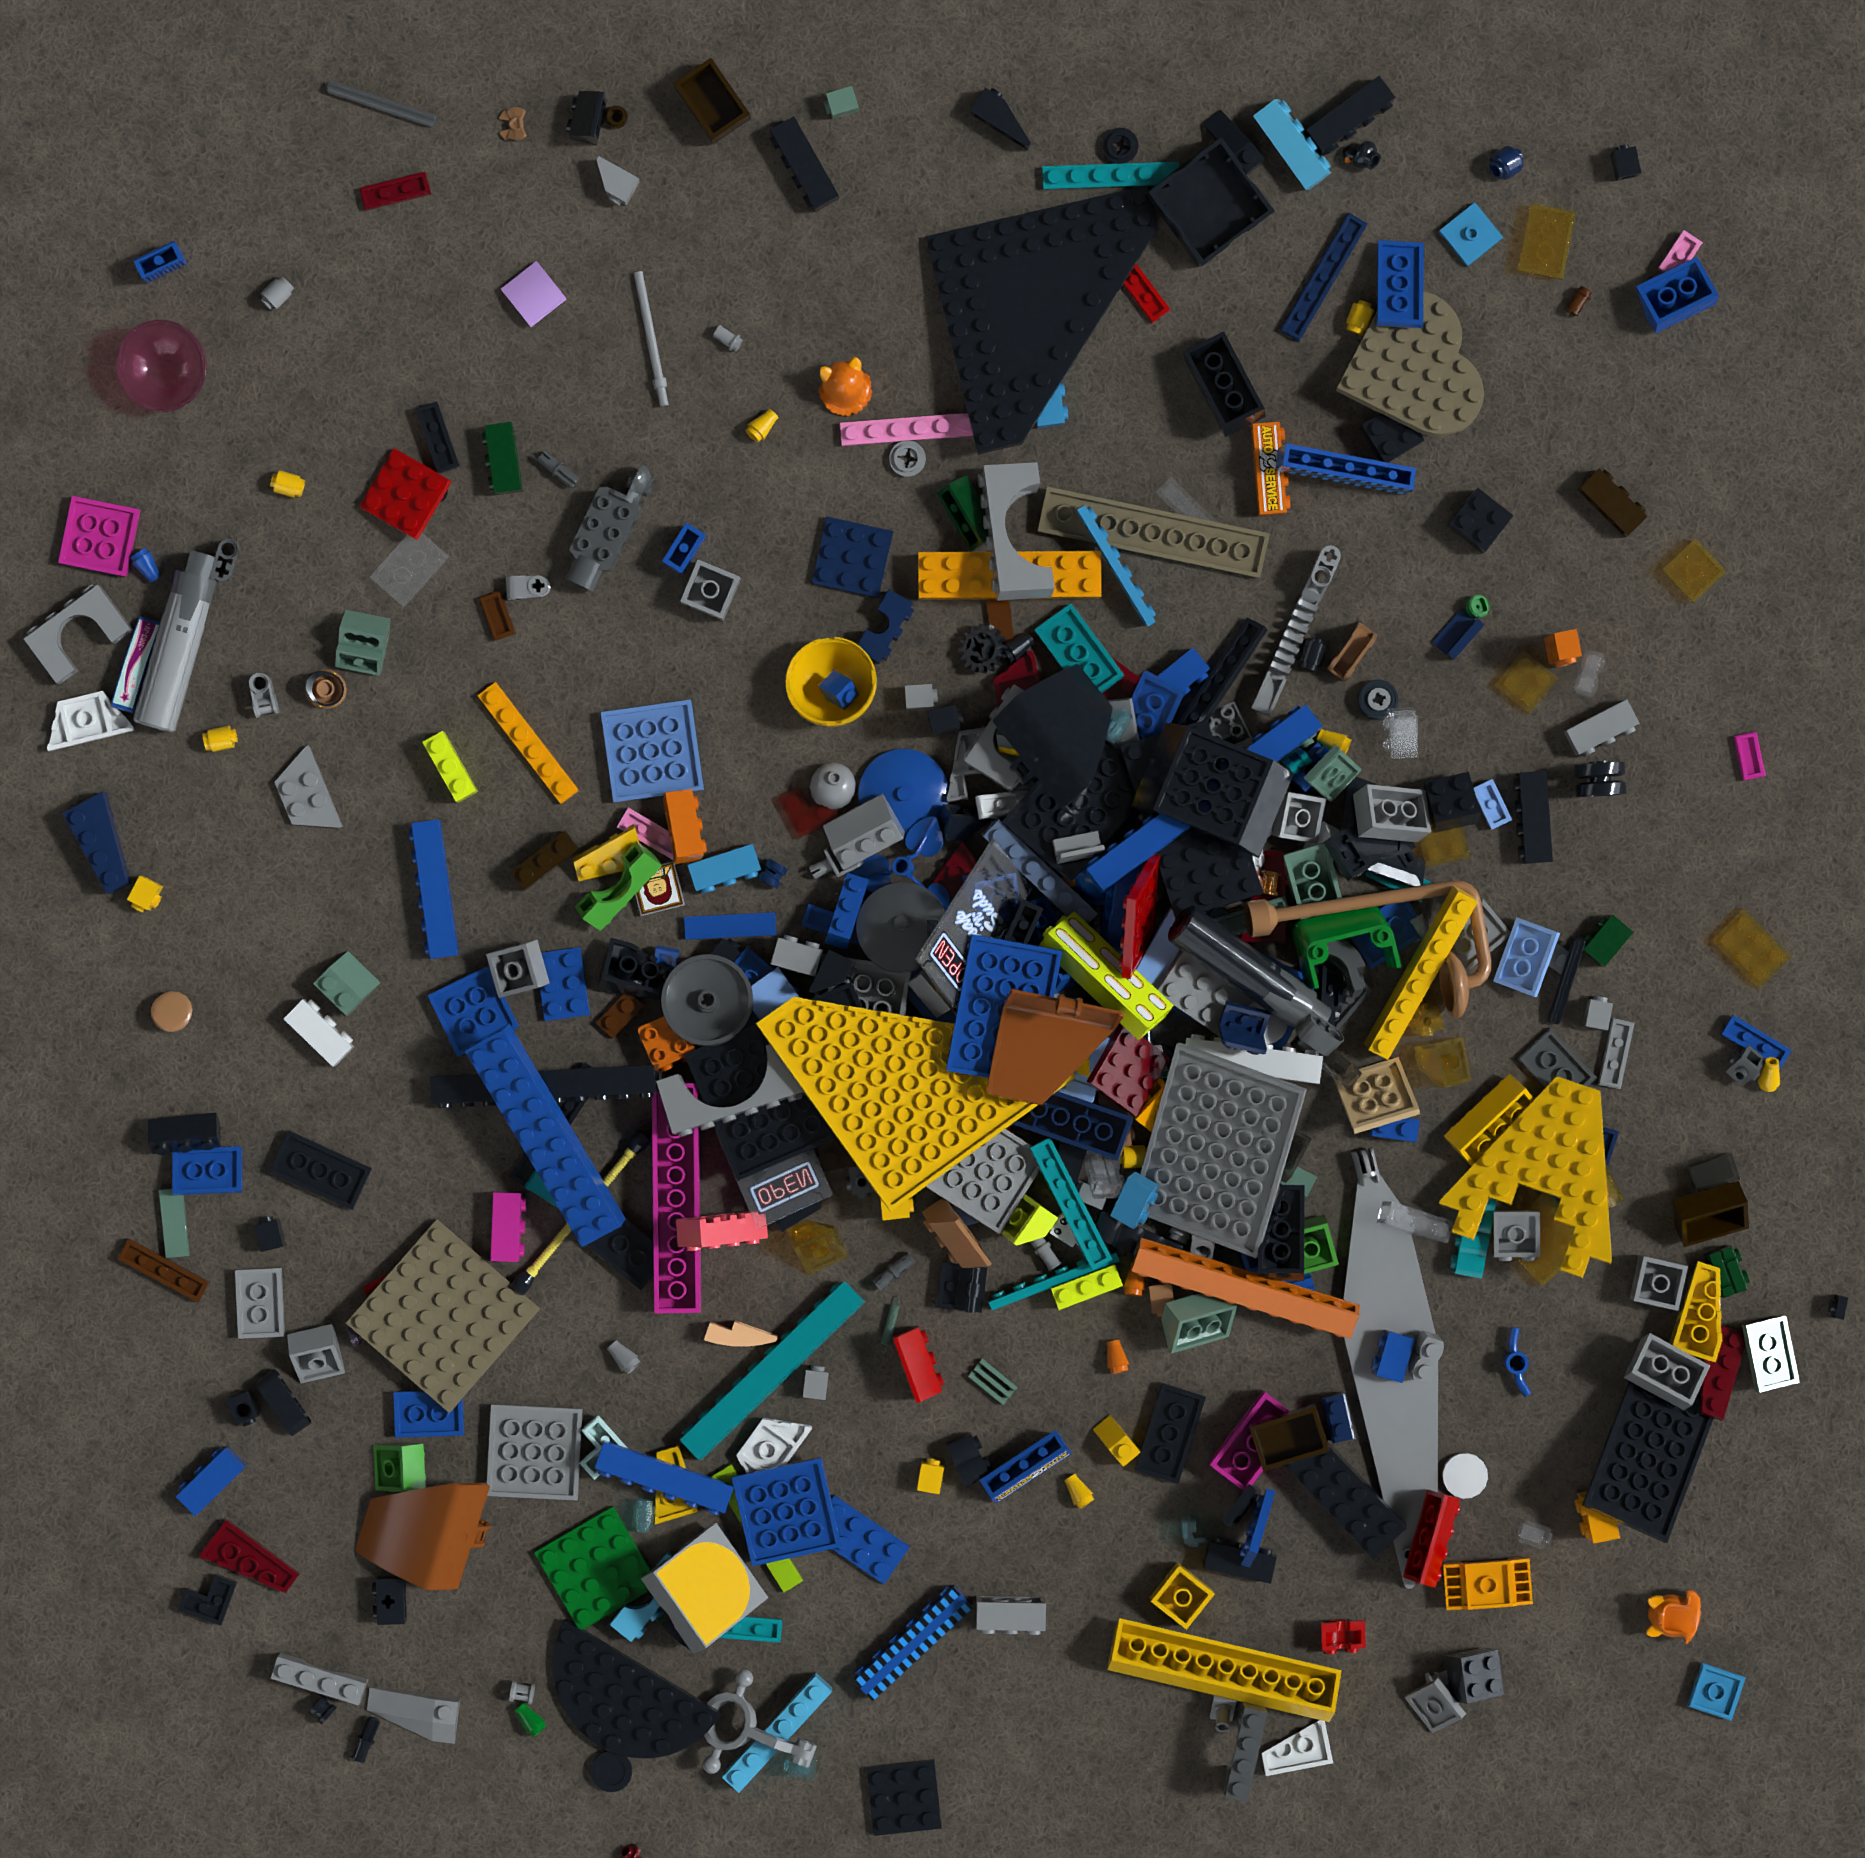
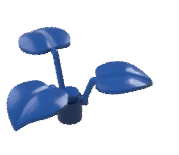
M934 816L924 818L913 825L908 831L905 843L908 849L915 851L914 854L907 855L906 858H896L892 863V867L887 858L879 854H873L864 859V863L850 874L869 879L866 890L871 892L891 884L890 875L894 873L902 877H908L915 884L925 888L912 875L914 864L911 860L917 857L919 853L924 857H932L941 850L944 839L937 818ZM937 883L931 884L927 889L939 899L948 918L951 909L949 893L942 885Z

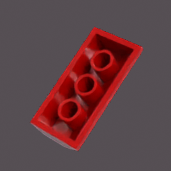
M1427 1489L1403 1578L1419 1584L1436 1587L1437 1582L1441 1578L1442 1562L1448 1553L1447 1544L1454 1532V1519L1460 1510L1459 1498Z

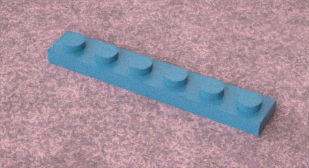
M1081 505L1074 509L1144 625L1149 627L1156 621L1153 617L1156 614L1150 604L1145 605L1141 598L1144 596L1142 590L1137 584L1134 586L1131 582L1130 577H1132L1130 570L1126 565L1122 566L1118 558L1121 556L1114 545L1110 547L1106 539L1109 536L1102 526H1097L1094 521L1097 516L1092 508Z

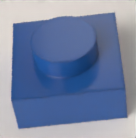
M657 945L654 957L658 959L657 963L660 962L669 968H675L678 965L680 950Z

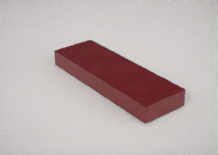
M426 171L359 188L365 211L432 195Z

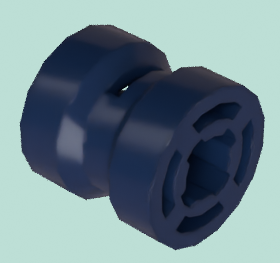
M769 858L766 863V869L760 873L758 878L778 889L781 884V877L785 876L789 869Z

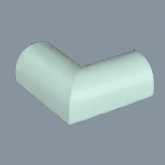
M599 1415L594 1417L581 1430L596 1447L579 1462L594 1480L600 1476L598 1469H595V1464L604 1440L628 1448Z

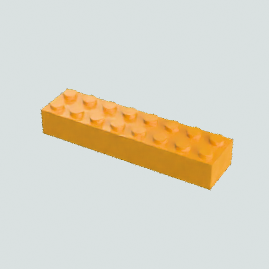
M1017 551L1021 557L1030 563L1043 567H1052L1054 581L1052 596L1031 599L1101 598V551ZM918 552V600L997 599L996 592H992L991 581L994 579L993 571L989 570L991 552Z

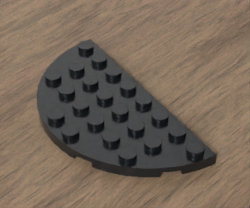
M564 1620L559 1630L553 1653V1678L556 1691L566 1714L573 1724L598 1746L618 1755L631 1758L645 1759L668 1756L697 1742L711 1729L722 1714V1712L586 1630L578 1628L571 1621Z

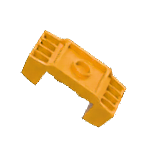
M1518 1556L1508 1557V1560L1470 1563L1450 1561L1443 1564L1446 1610H1473L1533 1604L1530 1558Z

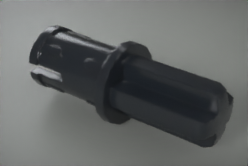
M371 1716L367 1718L361 1735L357 1737L358 1742L351 1756L353 1760L361 1763L365 1762L370 1746L375 1743L373 1739L380 1725V1721L377 1718Z

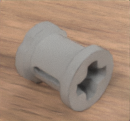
M512 1681L509 1701H527L528 1704L532 1705L535 1684L528 1686Z

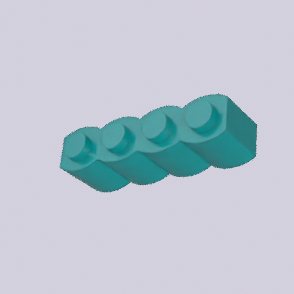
M1489 1198L1474 1240L1455 1234L1454 1246H1457L1456 1255L1452 1254L1450 1260V1268H1453L1454 1274L1482 1279L1497 1200Z

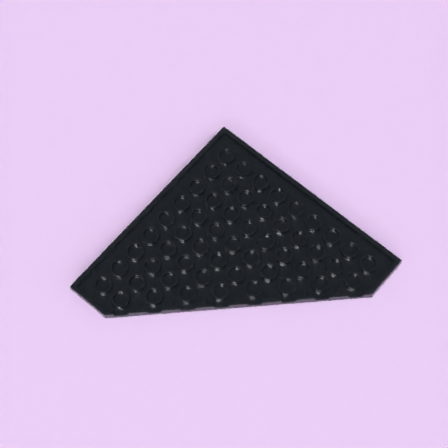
M1147 185L926 236L978 455L1024 443L1030 430L1036 424L1066 373L1072 367L1078 354L1091 337L1097 324L1103 318L1133 267L1137 264L1147 245L1156 234L1158 227L1152 203L1145 195V192L1148 191Z

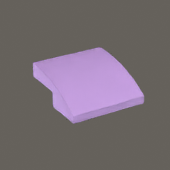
M537 261L501 288L502 292L530 327L534 326L567 300Z

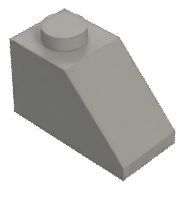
M598 156L597 163L606 194L609 196L608 200L618 206L621 203L627 206L640 183L639 178Z

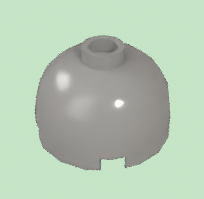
M836 762L825 763L820 766L813 774L810 783L813 799L816 803L828 807V809H838L847 805L851 801L856 787L854 775L850 769Z

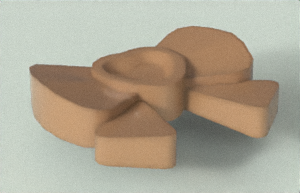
M513 107L508 111L504 110L500 115L499 119L510 121L509 126L511 128L500 132V135L505 140H522L526 138L527 135L523 129V118L526 113L524 109Z

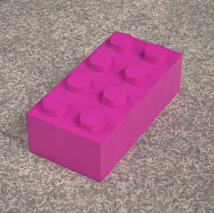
M1262 1390L1208 1461L1209 1465L1245 1491L1248 1485H1253L1263 1472L1249 1424L1289 1412L1290 1410Z

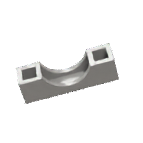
M284 1653L278 1655L271 1676L273 1680L355 1705H359L362 1701L368 1682L366 1678L346 1672L322 1669L307 1663L303 1659Z

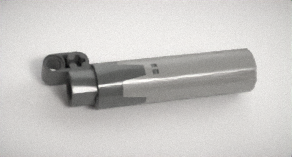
M225 539L221 541L217 547L215 557L191 550L185 571L175 570L133 717L136 723L166 732L176 731L217 582L227 581L233 573L239 550L238 544L234 540ZM230 543L233 545L234 553L231 556H226L222 553L221 547L223 544ZM218 557L224 560H232L231 565L226 563L225 570L228 571V574L223 575L222 578L218 577V572H215V569L220 568L222 565V561H218Z

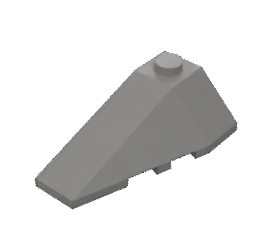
M369 1688L367 1711L431 1741L455 1744L460 1698Z

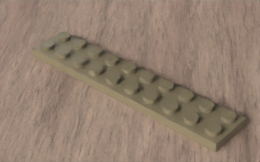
M1049 486L1046 488L1038 526L1039 532L1094 543L1074 510L1081 505H1085L1087 508L1090 506L1097 516L1094 519L1097 526H1102L1109 536L1106 540L1110 547L1114 545L1115 548L1258 578L1261 577L1270 533Z

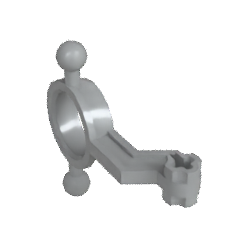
M743 1669L736 1674L737 1686L734 1694L728 1692L718 1694L707 1703L719 1711L724 1704L735 1702L741 1707L745 1718L743 1731L733 1741L725 1742L716 1732L715 1724L704 1735L707 1742L713 1746L711 1755L703 1761V1768L707 1773L714 1774L719 1771L721 1766L719 1757L722 1750L736 1749L746 1744L751 1738L774 1749L792 1754L790 1760L793 1763L809 1768L817 1745L799 1738L795 1743L776 1737L756 1727L755 1711L743 1696L745 1688L752 1684L754 1678L749 1670Z

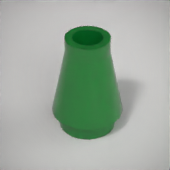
M523 1703L514 1711L527 1735L530 1734L533 1738L547 1727L544 1723L545 1719L528 1707L526 1703Z

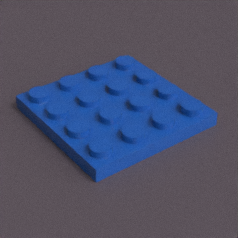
M822 1457L732 1476L752 1566L842 1546Z

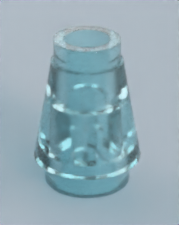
M1122 709L1110 721L1106 739L1114 744L1117 740H1121L1133 718L1127 710Z

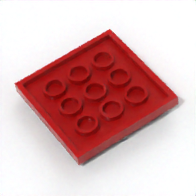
M1153 855L1147 862L1143 863L1141 873H1137L1135 884H1131L1129 895L1124 897L1123 909H1126V915L1123 916L1122 929H1125V933L1120 943V948L1123 949V955H1121L1119 960V968H1122L1121 978L1131 979L1154 936L1159 855Z

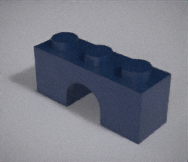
M888 590L878 608V611L889 620L888 629L881 634H875L866 629L858 644L869 655L871 660L879 664L881 660H887L892 651L889 648L892 640L897 642L903 632V629L900 628L904 620L908 622L914 612V609L911 608L913 605L911 601L891 590Z

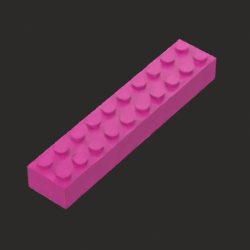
M685 1083L688 1090L699 1100L697 1084ZM660 1092L654 1093V1097H652L654 1313H701V1250L687 1251V1247H678L676 1219L700 1216L699 1127L692 1129L693 1133L684 1137H680L679 1134H672Z

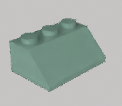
M1202 1293L1165 1303L1161 1320L1169 1352L1172 1354L1229 1337L1237 1304L1227 1303L1217 1297H1207Z

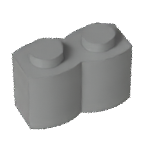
M1424 1330L1419 1334L1415 1344L1416 1352L1411 1356L1408 1364V1372L1414 1380L1427 1384L1433 1380L1436 1373V1362L1442 1356L1444 1349L1443 1340L1439 1335Z

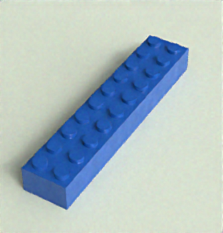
M507 1024L471 1044L465 1050V1053L581 1247L621 1227L626 1218L511 1025Z

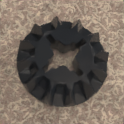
M1126 128L1110 130L1105 135L1102 143V150L1106 158L1114 164L1132 161L1139 148L1136 135ZM1122 137H1124V146L1128 149H1122L1119 155H1117V147L1113 144L1119 143Z

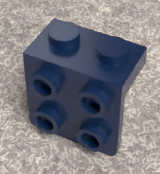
M1226 1001L1218 1022L1222 1044L1229 1049L1236 1050L1238 1048L1246 1050L1253 1055L1266 1054L1267 1047L1264 1033L1270 1018V1012Z

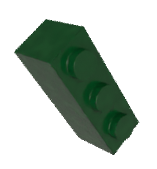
M505 422L484 425L485 432H481L483 446L487 445L488 454H485L486 467L491 468L492 477H488L490 491L494 490L495 495L523 492L513 423Z
M965 475L949 483L936 494L971 552L985 545L986 537L989 536L988 529H984L983 517L986 516L985 508H981L980 497L968 476Z

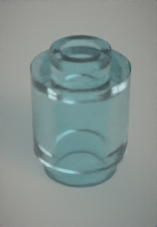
M635 1499V1504L632 1505L631 1527L636 1528V1532L648 1533L651 1528H654L655 1522L653 1500Z

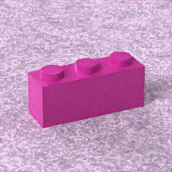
M493 1192L491 1261L519 1262L520 1257H524L525 1244L521 1243V1234H525L526 1222L521 1219L522 1211H526V1198H522L523 1192Z

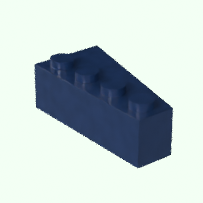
M102 791L62 813L105 892L112 894L131 884L108 793Z

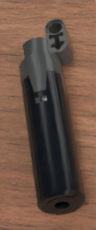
M1193 905L1186 907L1176 917L1168 932L1169 942L1290 1027H1296V1033L1303 1042L1320 1054L1329 1056L1344 1041L1342 1033L1328 1022L1332 1012L1331 1008L1317 999L1316 992L1197 907Z

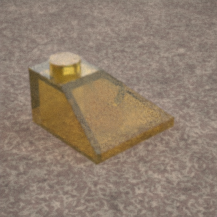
M1463 1037L1414 1046L1418 1069L1439 1088H1447L1472 1081Z
M805 1220L786 1229L793 1248L807 1275L849 1257L835 1227L832 1225Z

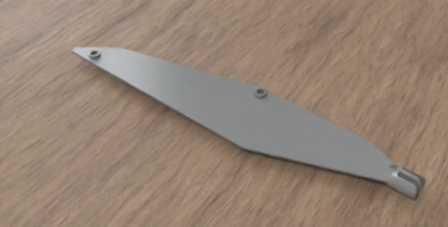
M1371 1147L1368 1148V1154L1372 1170L1365 1149L1359 1150L1363 1172L1357 1152H1351L1358 1180L1343 1300L1359 1304L1360 1312L1351 1339L1344 1337L1383 1500L1407 1524V1529L1393 1543L1403 1584L1406 1588L1411 1589L1416 1582L1403 1578L1408 1559L1405 1557V1552L1411 1548L1427 1489L1438 1492V1361L1436 1362L1435 1376L1429 1384L1414 1380L1408 1372V1366L1403 1383L1376 1376L1372 1373L1371 1363L1373 1357L1378 1355L1380 1349L1377 1346L1378 1340L1385 1330L1414 1338L1415 1342L1411 1356L1416 1352V1340L1423 1330L1436 1333L1406 1211L1381 1177L1374 1149Z

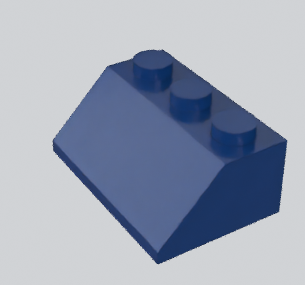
M1698 257L1636 286L1644 314L1655 334L1716 305L1719 296Z

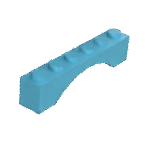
M815 1672L764 1731L788 1740L831 1694L832 1687ZM754 1740L723 1772L722 1778L739 1793L778 1750Z

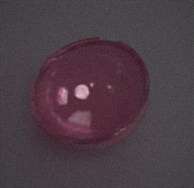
M169 320L147 321L132 329L121 343L116 362L118 378L126 394L138 405L153 411L169 412L186 406L200 393L207 376V357L199 339L185 326Z

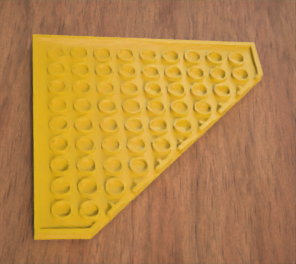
M792 997L756 1023L890 1212L1037 1106V1104L986 1094L988 1078L946 1071L954 1023L799 997ZM1073 1073L1055 1092L1075 1079V1074Z

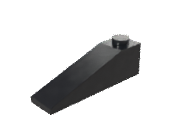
M610 938L601 967L597 989L622 995L661 1000L665 981L674 968H669L660 962L657 963L658 959L656 957L647 955L639 950L640 947L633 943Z
M1281 1185L1263 1242L1258 1249V1274L1280 1281H1304L1305 1185Z

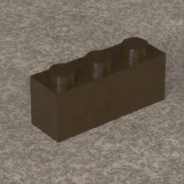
M1599 468L1577 490L1624 537H1627L1648 517L1644 513L1646 510L1639 502L1636 501L1634 503L1628 497L1630 494L1623 486L1620 485L1618 487L1612 481L1614 478L1607 470L1604 469L1602 471Z
M564 830L510 873L523 890L527 891L580 850V848L567 831Z

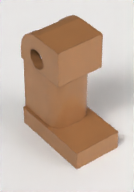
M1358 622L1352 632V636L1339 654L1335 655L1327 670L1346 682L1366 651L1376 641L1377 634Z

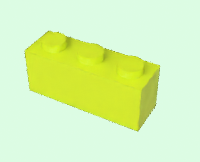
M444 731L423 741L425 748L457 803L478 792Z
M1113 1263L1051 1288L1058 1309L1061 1310L1122 1287L1123 1284Z

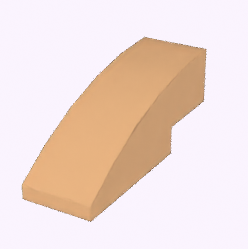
M735 1320L732 1329L710 1322L704 1340L727 1346H756L775 1342L778 1335Z

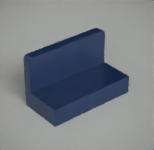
M1461 609L1433 640V644L1451 660H1454L1485 624L1479 619L1475 620L1470 617L1466 611Z

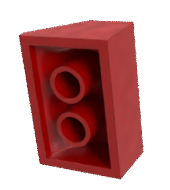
M919 1326L894 1334L893 1340L916 1404L941 1393V1386L944 1385L941 1373H935L933 1365L937 1364L933 1351L928 1352L925 1343H928L929 1340L925 1329L920 1331Z

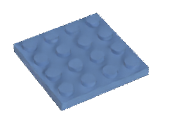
M691 699L601 712L613 803L664 796L665 792L692 789L693 792L704 790Z

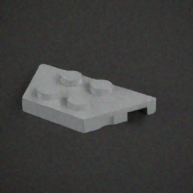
M308 745L275 781V785L291 824L341 828L343 827L312 750Z

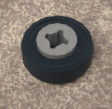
M1381 679L1371 680L1364 684L1357 698L1361 712L1374 720H1382L1391 716L1397 709L1399 702L1398 692L1395 687L1388 681Z

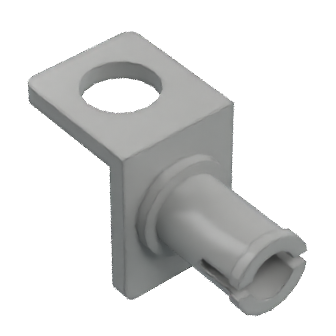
M828 846L824 849L826 859L809 866L811 873L820 869L812 874L815 879L832 870L836 873L837 877H840L860 867L864 862L862 860L843 870L831 846Z
M1213 1695L1210 1719L1216 1720L1215 1729L1217 1731H1229V1721L1233 1719L1236 1700Z

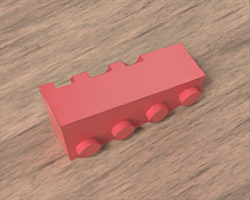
M758 1210L676 1219L678 1247H687V1251L701 1250V1247H707V1249L720 1248L722 1244H726V1246H739L740 1242L743 1241L746 1244H757L759 1239L768 1238L766 1213L759 1215Z

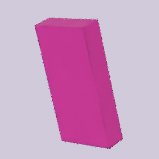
M1757 732L1733 736L1742 781L1766 776Z

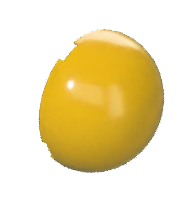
M840 637L817 639L808 643L795 654L786 673V692L791 705L800 716L819 726L838 727L855 721L868 709L876 692L877 677L871 658L859 645ZM833 670L852 680L860 694L845 710L826 700L818 686Z

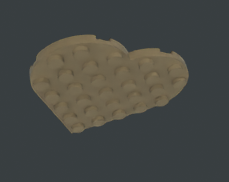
M1423 291L1422 328L1376 326V312L1336 391L1428 436L1445 437L1448 434L1461 432L1476 419L1482 407L1484 388L1477 369L1468 359L1458 353L1462 342V329L1455 311L1440 297Z

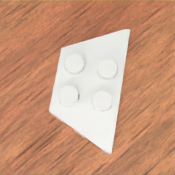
M104 691L57 702L56 716L52 724V733L47 750L53 751L135 731V728L119 709L111 707L112 701Z
M763 1418L736 1456L746 1473L786 1465L809 1434L812 1426Z

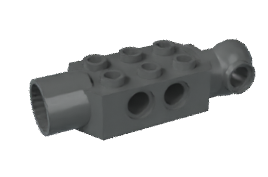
M642 464L639 470L635 468L626 484V488L629 489L627 495L609 487L598 489L569 549L574 559L565 579L594 592L602 573L613 572L642 512L639 501L642 495L648 497L656 480L651 477L650 470L645 464Z

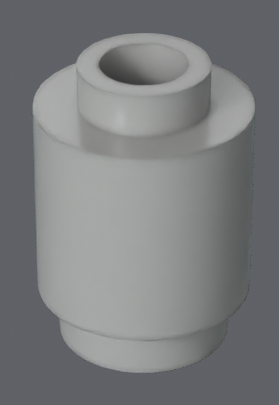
M280 276L278 279L275 278L260 293L262 295L260 300L268 309L273 307L277 310L292 295L291 292L294 290V287L283 276Z

